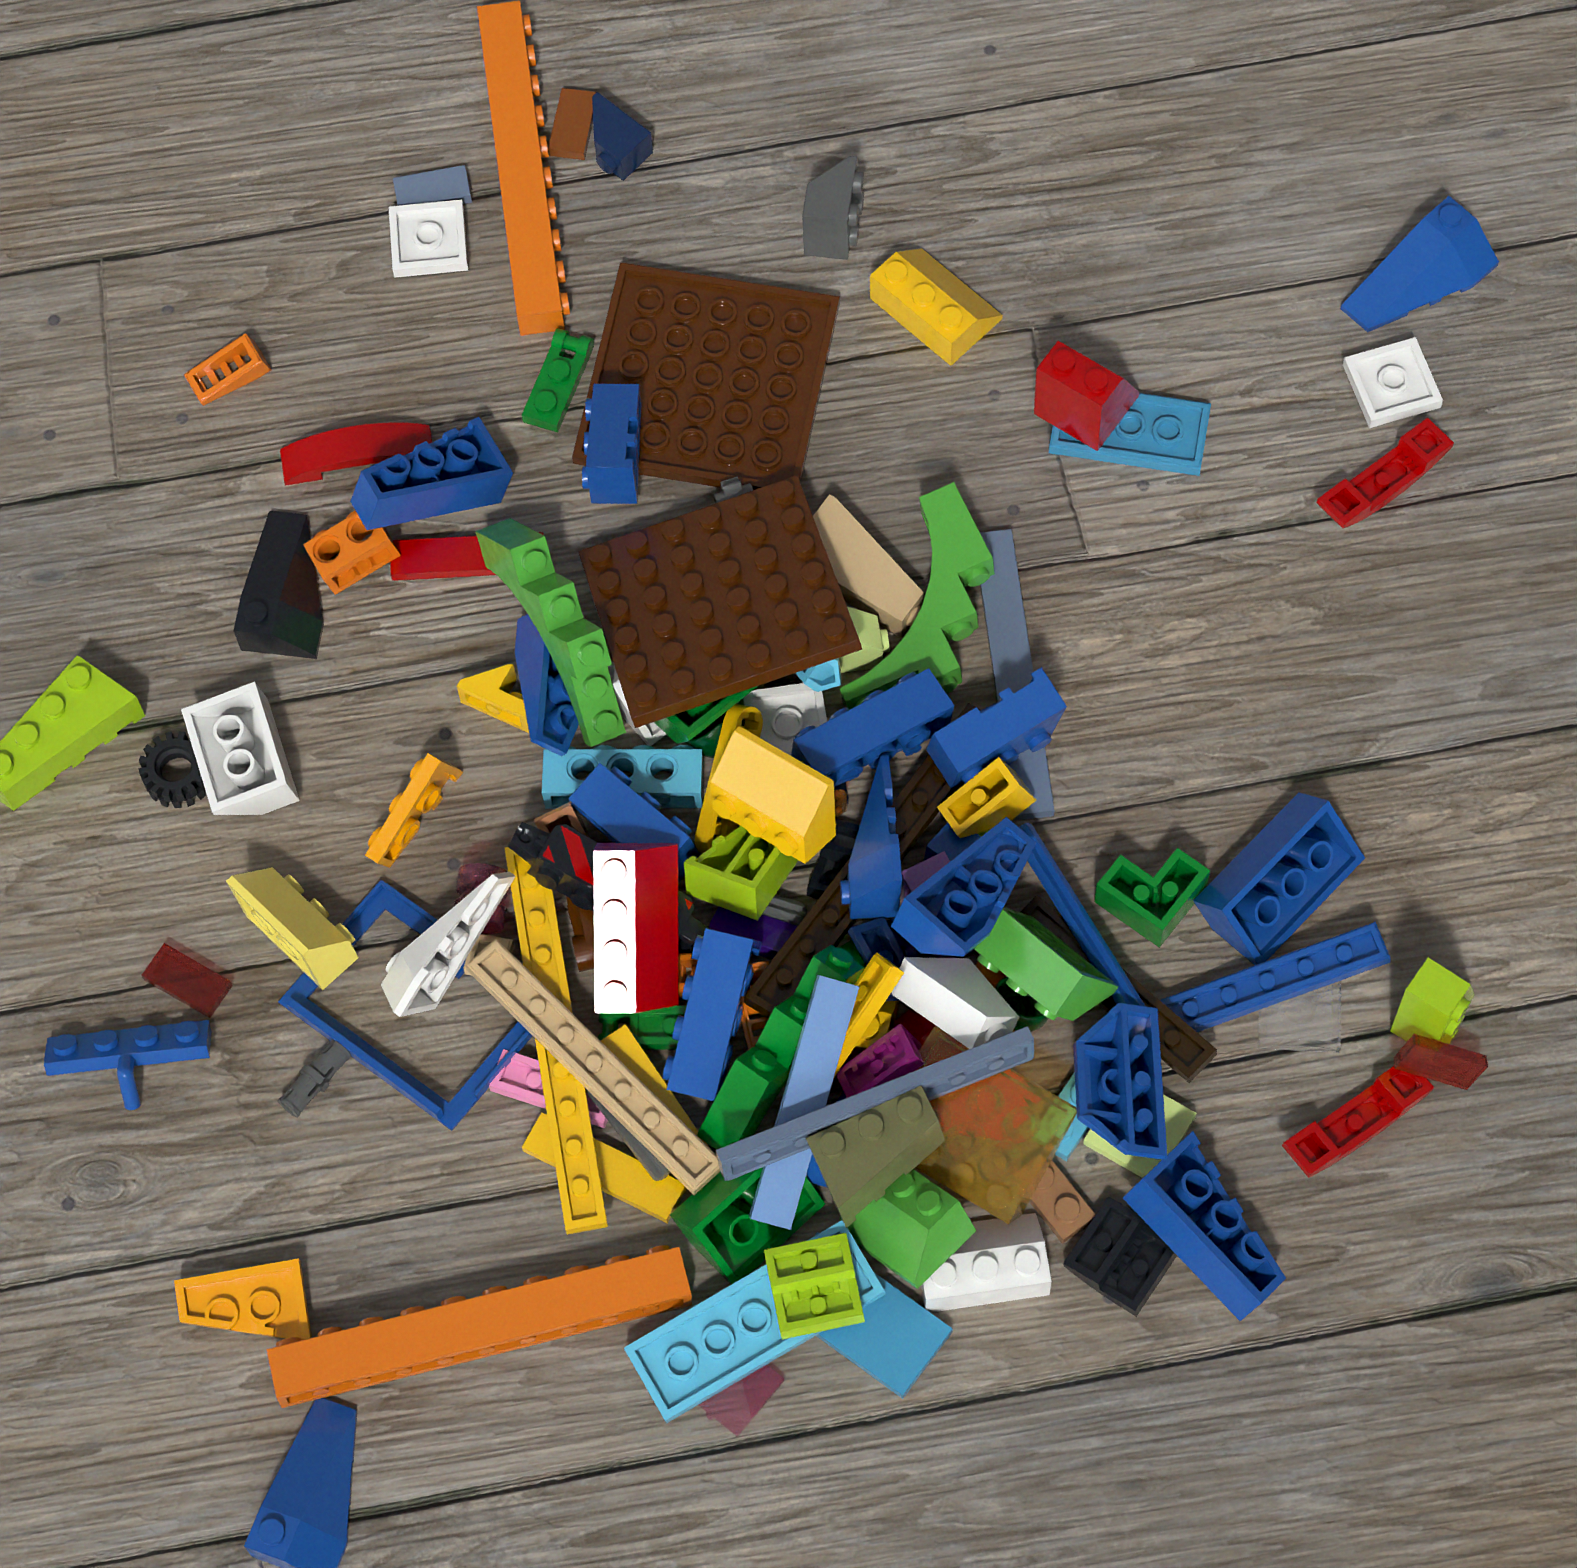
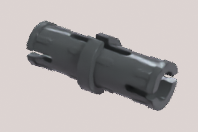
M331 1039L310 1065L302 1067L299 1071L301 1075L283 1096L277 1100L278 1103L288 1113L298 1118L310 1101L320 1091L325 1092L330 1086L329 1080L349 1060L351 1054L340 1043Z

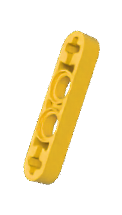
M735 704L725 714L695 832V846L701 854L712 847L714 835H716V838L720 835L726 837L738 828L737 823L730 819L722 818L712 809L710 781L735 729L740 726L760 738L763 717L760 710L756 707ZM744 719V720H745V725H744V726H741V725H742V720ZM717 817L722 818L721 822H716Z

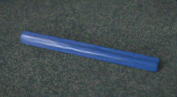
M1025 823L1019 826L1022 831L1036 842L1028 863L1091 964L1119 986L1116 992L1111 995L1115 1003L1145 1006L1033 825Z

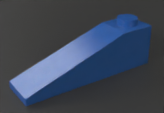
M526 614L517 620L515 658L530 739L532 743L563 756L568 752L579 723L556 665L529 615Z
M889 755L880 756L848 864L847 880H840L841 905L849 904L850 919L896 917L900 906L902 872L898 834H896L895 826L896 813L895 807H892L893 789Z
M324 1398L314 1401L261 1504L244 1547L252 1557L281 1568L339 1567L348 1545L349 1505L351 1504L352 1463L354 1462L357 1411L355 1409Z

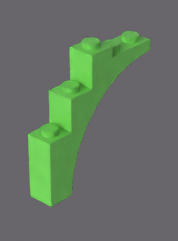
M954 482L919 497L921 514L932 545L931 575L923 605L908 633L894 650L868 673L840 688L843 705L845 708H849V710L862 704L863 700L874 691L882 690L884 692L896 686L897 682L905 675L912 672L919 674L928 668L946 694L952 692L958 684L963 682L960 666L948 641L963 640L970 636L975 629L979 628L977 612L964 587L979 586L986 582L995 572L993 557Z
M511 518L476 531L485 566L495 573L513 592L542 637L565 685L585 744L593 747L625 734V727L608 670V666L612 665L603 630L583 618L574 583L555 572L545 536Z

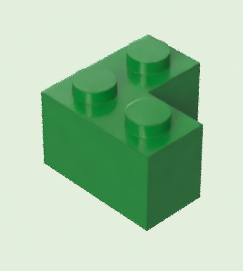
M1179 848L1173 852L1154 877L1120 855L1097 883L1094 902L1160 948L1195 904L1193 900L1207 887L1210 870Z

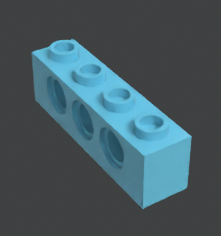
M599 745L593 749H576L570 746L567 754L563 756L543 749L542 796L545 809H556L570 802L568 798L584 781L576 779L575 776L581 771L592 772L599 763L609 771L615 766L621 771L633 773L630 777L632 783L629 787L638 795L646 791L662 805V808H702L704 783L702 749H695L688 745H678L672 749H655L648 745H639L632 749H616L608 745ZM660 771L672 773L665 780H659L654 777Z

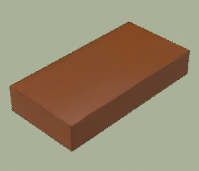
M569 88L561 89L548 146L549 156L585 160L593 125L592 96L596 92Z

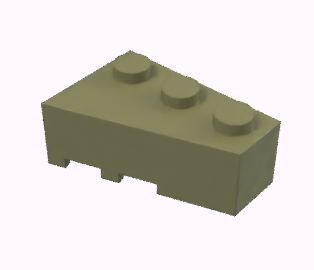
M922 1086L806 1138L815 1162L846 1228L856 1220L855 1216L873 1200L877 1202L885 1195V1189L903 1173L907 1175L945 1141L939 1121Z

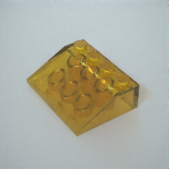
M935 1026L919 1050L925 1064L917 1070L967 1051L969 1048ZM1010 1068L929 1101L939 1121L945 1141L915 1168L1005 1223L1010 1224L1024 1213L1073 1122L1077 1109L1075 1106Z

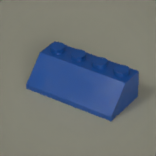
M1298 792L1193 902L1213 931L1252 964L1257 965L1266 962L1354 871L1365 857L1328 800Z

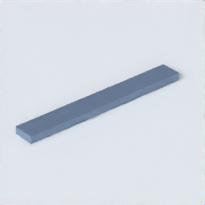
M1012 529L980 532L993 557L995 572L986 582L980 585L997 702L1001 701L999 693L1008 687L1014 694L1030 684L1032 680L1031 673H1033ZM1045 747L1036 752L1028 749L1018 754V759L1009 766L1016 771L1036 798V801L1014 818L1015 821L1052 817L1055 812Z
M1028 1026L717 1149V1159L722 1176L725 1181H729L810 1149L806 1140L807 1137L919 1086H922L930 1101L1033 1060L1034 1037Z

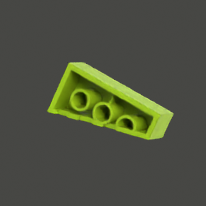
M77 655L0 741V802L15 811L55 782L54 777L68 767L72 766L74 768L85 760L84 756L102 743L106 745L118 736L117 732L129 723L133 722L135 724L144 718L145 714L137 696Z

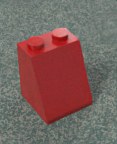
M1060 341L1055 343L1036 369L1034 414L1096 451L1101 448L1139 397V391L1124 378Z

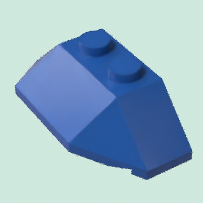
M1118 1003L1073 1045L1077 1119L1125 1155L1165 1160L1167 1157L1158 1008Z

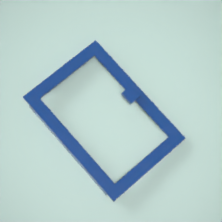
M380 880L342 925L355 938V941L352 943V946H354L385 910L420 935L438 920L386 882ZM465 961L455 976L458 979L465 973L463 969ZM305 973L298 978L278 1001L279 1004L329 1041L333 1039L340 1043L351 1054L352 1058L451 1131L486 1092L489 1084L499 1072L508 1066L511 1058L516 1053H519L533 1036L517 1022L453 1099L447 1102L311 1002L308 997L315 991L318 985ZM503 1049L508 1050L509 1052L497 1065Z

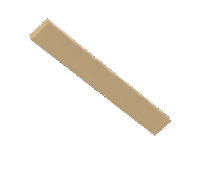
M497 939L466 964V970L693 1195L699 1192L720 1172L717 1155Z

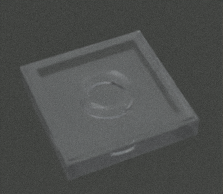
M1341 981L1259 1009L1257 1048L1340 1053Z

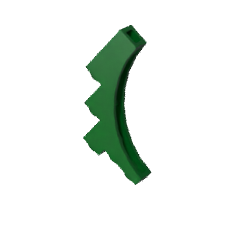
M852 939L839 948L830 945L813 956L794 994L774 1008L755 1046L734 1061L696 1136L717 1150L755 1134L765 1114L788 1080L817 975L854 985L866 967Z

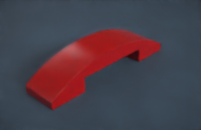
M1427 417L1400 437L1399 443L1395 448L1350 481L1346 478L1320 496L1316 503L1343 529L1354 525L1383 508L1413 485L1453 447L1454 442Z
M404 422L363 424L334 429L300 439L280 449L285 486L323 480L322 472L376 464L397 454L404 456L412 452L414 447L425 441L429 444L432 443L430 425Z
M1407 1056L1378 1076L1373 1085L1318 1123L1316 1121L1312 1122L1283 1142L1282 1147L1309 1178L1337 1163L1381 1133L1432 1092L1434 1086Z

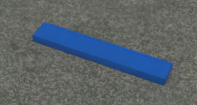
M1376 922L1163 998L1160 1001L1196 1032H1200L1391 963V957Z

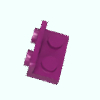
M900 1023L840 1068L836 1075L846 1097H851L914 1072L925 1064L920 1055L924 1048L921 1042Z

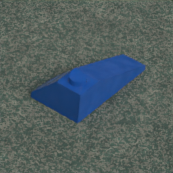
M1448 196L1410 231L1347 298L1340 309L1365 331L1370 332L1407 316L1409 311L1428 303L1430 306L1441 302L1444 296L1459 290L1462 293L1473 288L1498 266L1499 261L1478 220Z
M1005 817L904 898L891 927L920 953L964 957L990 935L1036 842L1009 818Z

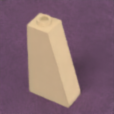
M829 494L813 515L844 600L850 605L855 606L857 610L877 615L880 626L902 638L908 629L911 628L923 605L924 592L838 499Z

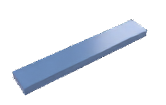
M817 975L775 1126L826 1107L859 986ZM810 1149L762 1168L748 1218L791 1230L812 1156Z

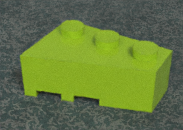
M740 826L726 837L720 835L714 839L712 847L698 858L691 856L684 861L686 894L758 921L798 860L792 856L784 855L774 845L760 837L752 836L744 827Z
M1428 957L1406 988L1390 1032L1431 1058L1439 1047L1447 1050L1458 1034V1028L1465 1018L1464 1013L1475 996L1472 985Z

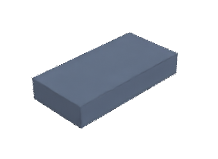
M465 165L393 178L398 206L461 199L463 204L472 203Z

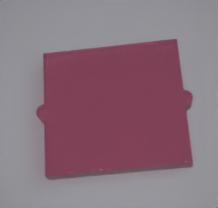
M765 1365L698 1406L706 1412L707 1419H715L733 1435L738 1437L781 1386L784 1378L768 1365Z

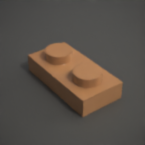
M1046 1152L1012 1175V1181L1062 1244L1086 1228L1095 1217L1092 1209Z

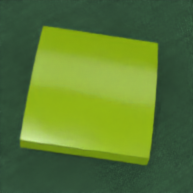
M847 1233L764 1250L782 1340L865 1322Z

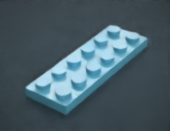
M843 1220L809 1240L847 1233L861 1305L864 1308L886 1295L848 1228L845 1227ZM764 1265L624 1347V1350L667 1424L821 1332L782 1340L767 1265Z

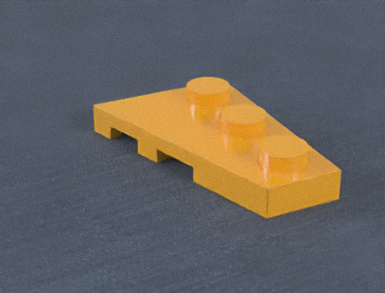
M427 753L424 759L422 758L417 761L411 770V781L405 791L399 793L391 802L389 807L390 815L383 826L378 827L370 836L368 841V847L370 848L365 856L377 864L390 868L418 832L420 827L418 818L422 813L426 814L431 809H436L443 800L440 795L442 787L449 779L456 783L463 774V771Z
M299 1258L174 1280L179 1320L182 1324L283 1339L299 1337L301 1341L312 1338L302 1266Z

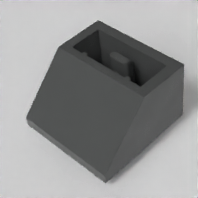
M857 156L847 157L807 184L802 214L804 255L848 260L850 246H857L859 236L858 214L862 215L864 192H862L864 172L857 171Z

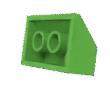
M1003 907L990 935L973 948L980 954L977 960L982 965L995 973H998L999 970L1008 977L1006 984L1022 996L1026 997L1029 994L1037 1001L1034 1007L1051 1020L1061 1017L1074 1021L1114 994L1119 987L1034 917Z
M913 1169L907 1175L903 1173L885 1189L886 1194L877 1202L873 1200L855 1216L856 1220L847 1228L860 1248L918 1289L977 1230L959 1200Z

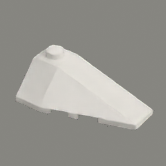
M511 872L492 874L406 948L391 958L386 966L388 974L381 986L395 1014L402 1017L436 1009L516 877Z

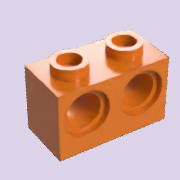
M356 510L351 512L343 521L329 529L318 532L313 539L303 544L322 579L335 595L401 556L386 528L366 530ZM371 534L368 539L363 540L366 535ZM338 554V556L335 559L330 560L332 556Z

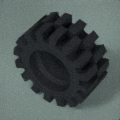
M172 731L166 732L167 740L161 741L160 737L157 736L153 739L155 744L153 748L147 744L143 749L146 757L140 755L139 763L141 768H138L139 774L147 792H149L154 801L159 799L161 805L168 807L169 803L172 802L174 808H181V802L186 801L189 807L195 804L192 799L194 796H197L200 800L206 796L193 747L186 732L179 731L178 738H174ZM177 758L188 760L191 763V771L184 779L171 782L163 778V767L169 761Z

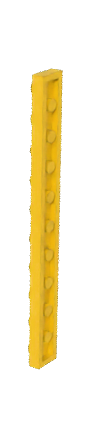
M505 847L508 872L516 876L510 886L523 966L573 1014L553 889L540 885L535 877L527 873L531 865L509 847ZM535 1038L566 1233L568 1235L606 1228L608 1223L586 1089Z

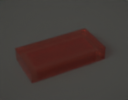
M165 943L141 975L144 981L208 1018H211L233 986L230 980Z
M1413 1034L1393 1057L1394 1067L1397 1070L1464 1090H1468L1488 1068L1486 1055L1417 1034Z

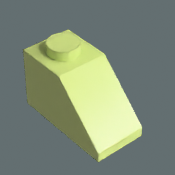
M847 606L860 639L862 650L839 657L841 673L872 669L883 660V653L890 652L887 629H879L877 615Z

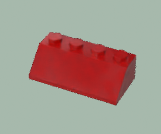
M596 843L593 850L595 1013H640L678 1006V843Z

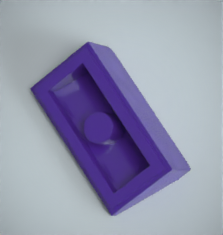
M719 906L708 928L761 941L762 946L759 956L773 959L797 926L765 915H761L757 921Z

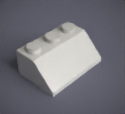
M255 681L181 709L209 804L214 815H263L300 801L269 701Z
M1036 1213L972 1222L977 1231L921 1285L924 1307L930 1313L1050 1295L1052 1282L1045 1241Z

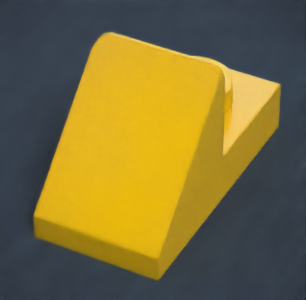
M507 664L459 681L457 690L461 703L529 733L523 695L518 692H511L509 694L517 679L513 664Z

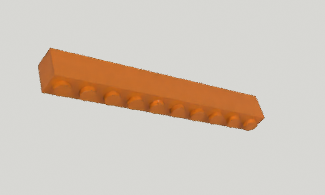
M520 1L477 6L520 336L553 332L557 328L565 330L563 315H570L567 292L560 293L559 283H566L563 260H555V252L562 250L559 229L551 230L550 220H557L554 197L547 198L546 189L553 188L550 166L543 167L542 158L549 157L546 135L539 136L538 127H545L542 105L534 104V97L541 95L538 74H530V67L536 66L534 45H526V37L532 36L530 15H522Z
M660 1245L648 1249L645 1252L646 1255L631 1259L627 1255L616 1256L606 1260L603 1266L591 1269L586 1265L575 1266L567 1269L563 1276L548 1279L547 1276H535L525 1280L523 1286L507 1289L506 1286H495L482 1292L483 1296L466 1299L465 1296H455L445 1299L441 1302V1306L425 1310L423 1306H415L401 1311L398 1317L386 1320L380 1316L370 1317L360 1321L358 1327L342 1330L341 1327H330L317 1333L318 1337L302 1341L299 1337L280 1340L276 1343V1347L266 1349L276 1398L281 1408L692 1306L691 1291L680 1247L670 1249L668 1245Z

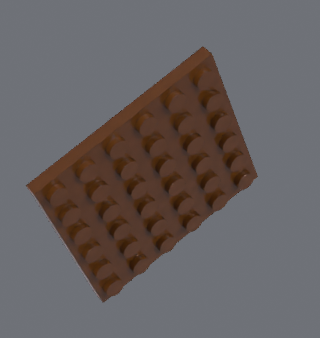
M620 262L587 398H592L593 384H639L641 394L639 475L722 488L721 481L738 477L741 485L751 483L753 490L797 475L801 484L840 306V296ZM585 407L572 455L573 464L586 466L587 455H584V432H589L590 421H586Z
M797 475L578 551L635 728L862 650L860 639Z

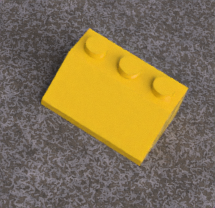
M922 248L895 252L870 274V299L950 366L1003 319L1001 313Z
M739 726L735 729L710 781L712 809L722 818L730 819L744 827L752 836L760 837L774 845L784 855L792 856L806 864L836 836L834 781Z

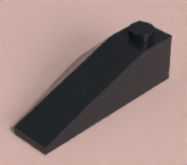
M269 510L241 594L233 630L241 651L317 659L324 621L320 606L315 566L303 545L311 540L306 514Z

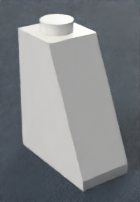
M904 957L899 968L904 974L891 992L897 999L969 1049L1012 1033L1019 1019L1016 1012L969 958Z

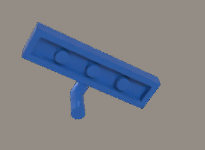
M209 1020L184 1021L176 1024L145 1025L139 1028L102 1030L94 1033L63 1034L58 1037L47 1038L44 1057L46 1075L117 1068V1077L124 1106L127 1110H135L140 1107L141 1102L134 1077V1066L210 1058L212 1033Z

